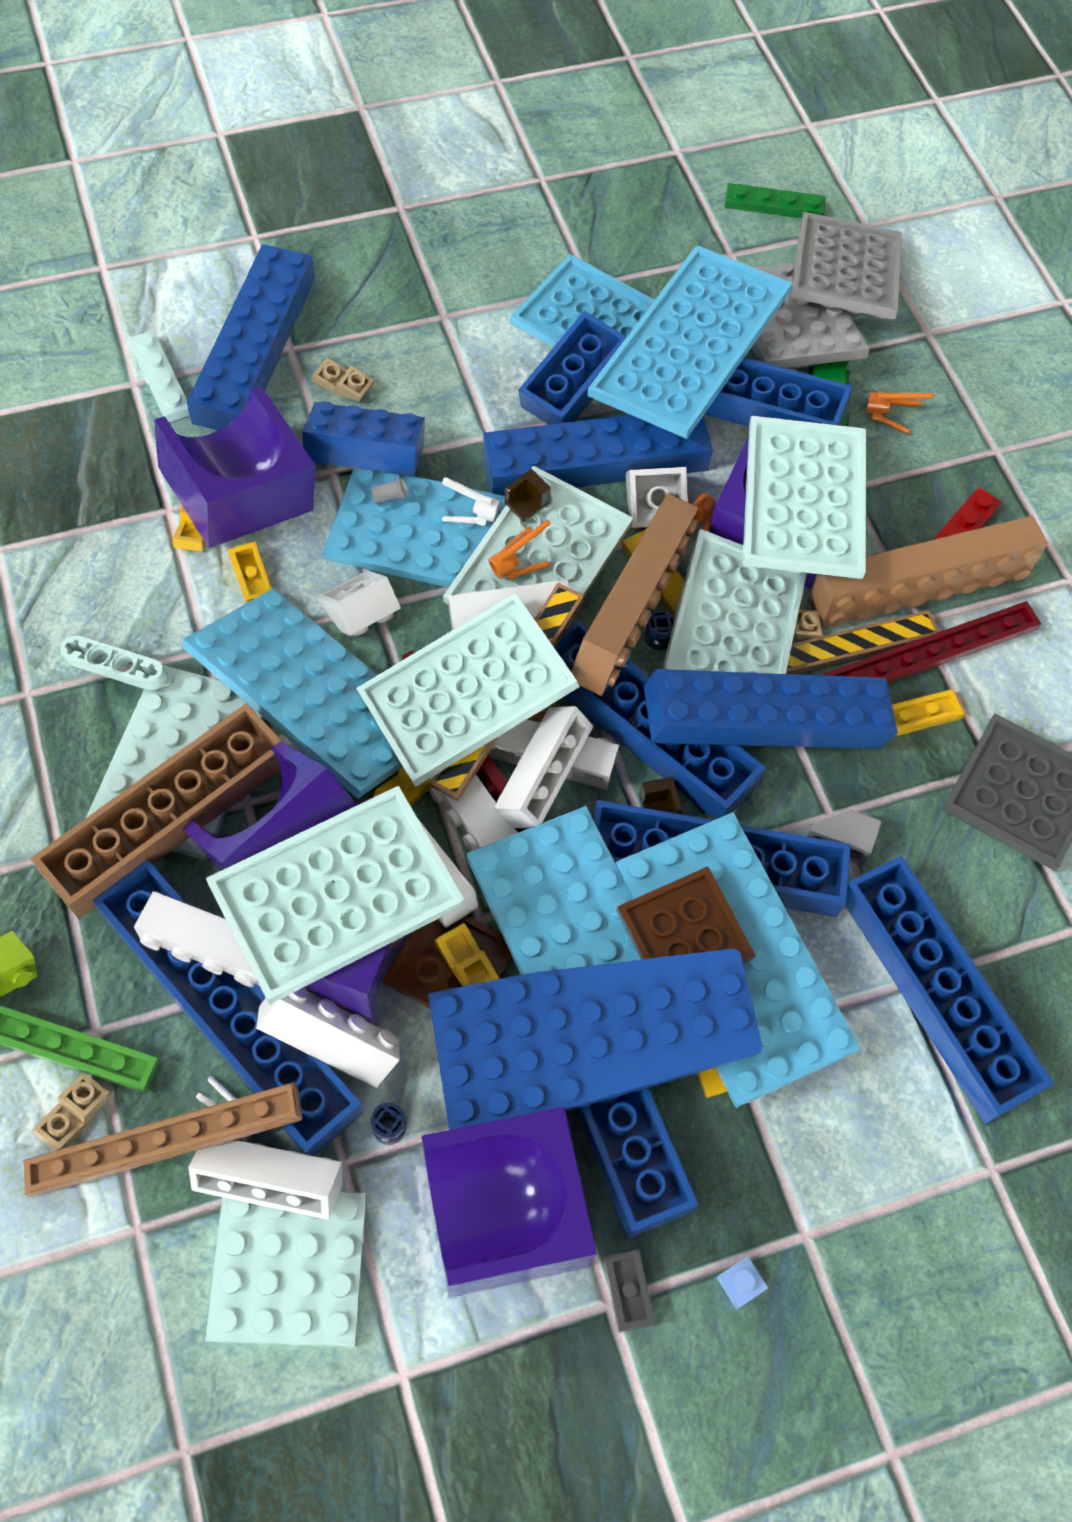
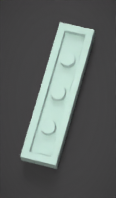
M154 330L129 337V345L162 416H165L169 422L190 416L187 399Z

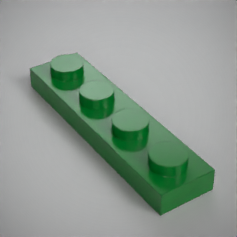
M728 183L724 208L802 219L803 212L824 216L826 196Z

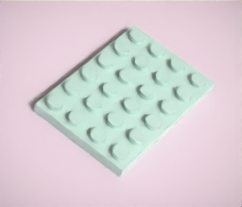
M751 416L749 423L742 566L863 579L866 572L865 428Z
M533 466L532 469L551 487L550 503L525 522L521 521L506 505L444 594L443 602L448 604L449 595L567 579L569 588L583 594L585 597L631 527L633 517ZM549 520L550 525L516 551L515 555L519 560L516 570L546 561L550 562V566L520 575L511 581L506 576L499 579L491 569L488 559L501 551L527 527H532V530H534L543 522Z
M700 529L695 538L662 669L786 674L806 573L742 566L743 545Z
M515 592L356 689L416 787L579 688V685Z
M162 665L168 674L167 682L158 690L144 689L86 818L239 709L246 702L221 680ZM254 710V712L264 721L265 718ZM227 810L202 829L218 834ZM188 838L172 850L173 852L207 861L208 859L191 838Z
M399 786L206 878L269 1005L465 905V899Z

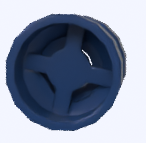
M657 610L651 614L644 635L645 642L650 648L654 650L668 648L675 616L671 612Z
M383 1103L373 1110L370 1124L373 1135L378 1142L384 1145H393L403 1139L406 1133V1118L399 1105Z

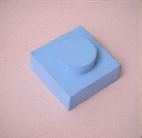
M748 1256L716 1277L736 1310L768 1289Z

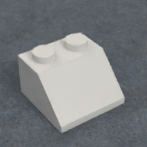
M686 467L640 469L626 472L627 504L629 516L633 517L631 528L648 527L667 493L688 502Z
M365 571L317 596L319 602L340 632L349 636H358L365 633L369 625L375 622H385L394 616V612L401 609L388 578L371 571Z

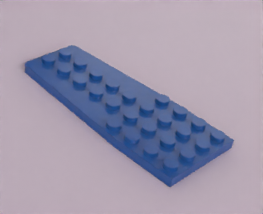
M737 949L527 973L428 994L449 1130L564 1107L565 1111H569L758 1056L762 1051L761 1037L743 961Z

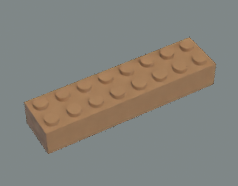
M668 493L666 494L582 641L571 671L579 686L600 696L603 695L608 685L614 687L621 672L617 667L625 666L632 651L628 647L634 648L642 633L639 627L645 629L652 612H650L649 608L656 609L662 596L659 590L665 592L672 577L670 574L675 573L681 561L680 556L683 557L690 544V538L687 535L692 537L699 521L694 518L699 507Z
M1033 515L866 556V572L863 579L818 574L808 601L812 610L819 612L821 628L828 626L838 627L848 621L856 619L866 620L875 614L883 612L889 614L897 611L899 608L907 606L917 607L930 600H944L951 595L962 592L968 594L985 586L995 587L1005 581L1013 579L1016 581L1022 580L1031 574V570L1037 560L1040 559L1048 542Z
M245 703L30 859L43 878L77 919L80 920L96 908L92 900L148 859L153 865L190 838L182 828L191 820L203 828L280 771L278 760L271 749L280 741H283Z

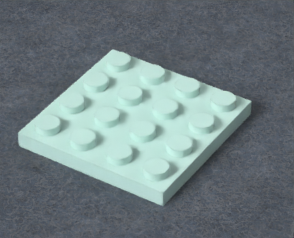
M340 1192L329 1220L222 1197L205 1341L213 1343L356 1347L367 1201L366 1193Z

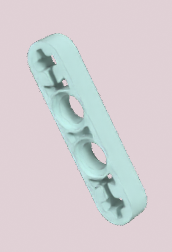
M71 636L65 639L60 647L62 656L71 666L151 691L158 690L166 684L168 679L166 670L158 660L82 636ZM108 654L107 659L103 663L94 664L97 656ZM133 662L130 670L126 672L119 671L124 663Z

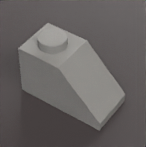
M850 810L813 824L806 837L851 844L850 861L864 866L872 853L882 821L875 819L869 813Z

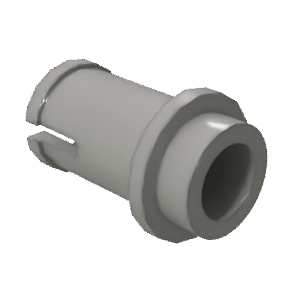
M396 477L395 481L371 486L375 505L396 498L404 500V496L409 495L404 478L399 480Z

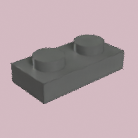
M639 1249L604 1256L603 1262L618 1333L654 1326L655 1319Z

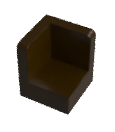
M531 468L505 488V504L521 521L525 522L550 503L551 487Z
M673 777L642 783L639 793L642 808L682 814V806Z

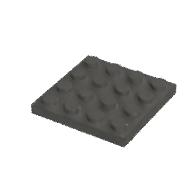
M994 713L942 810L1049 869L1056 871L1060 867L1072 842V753Z

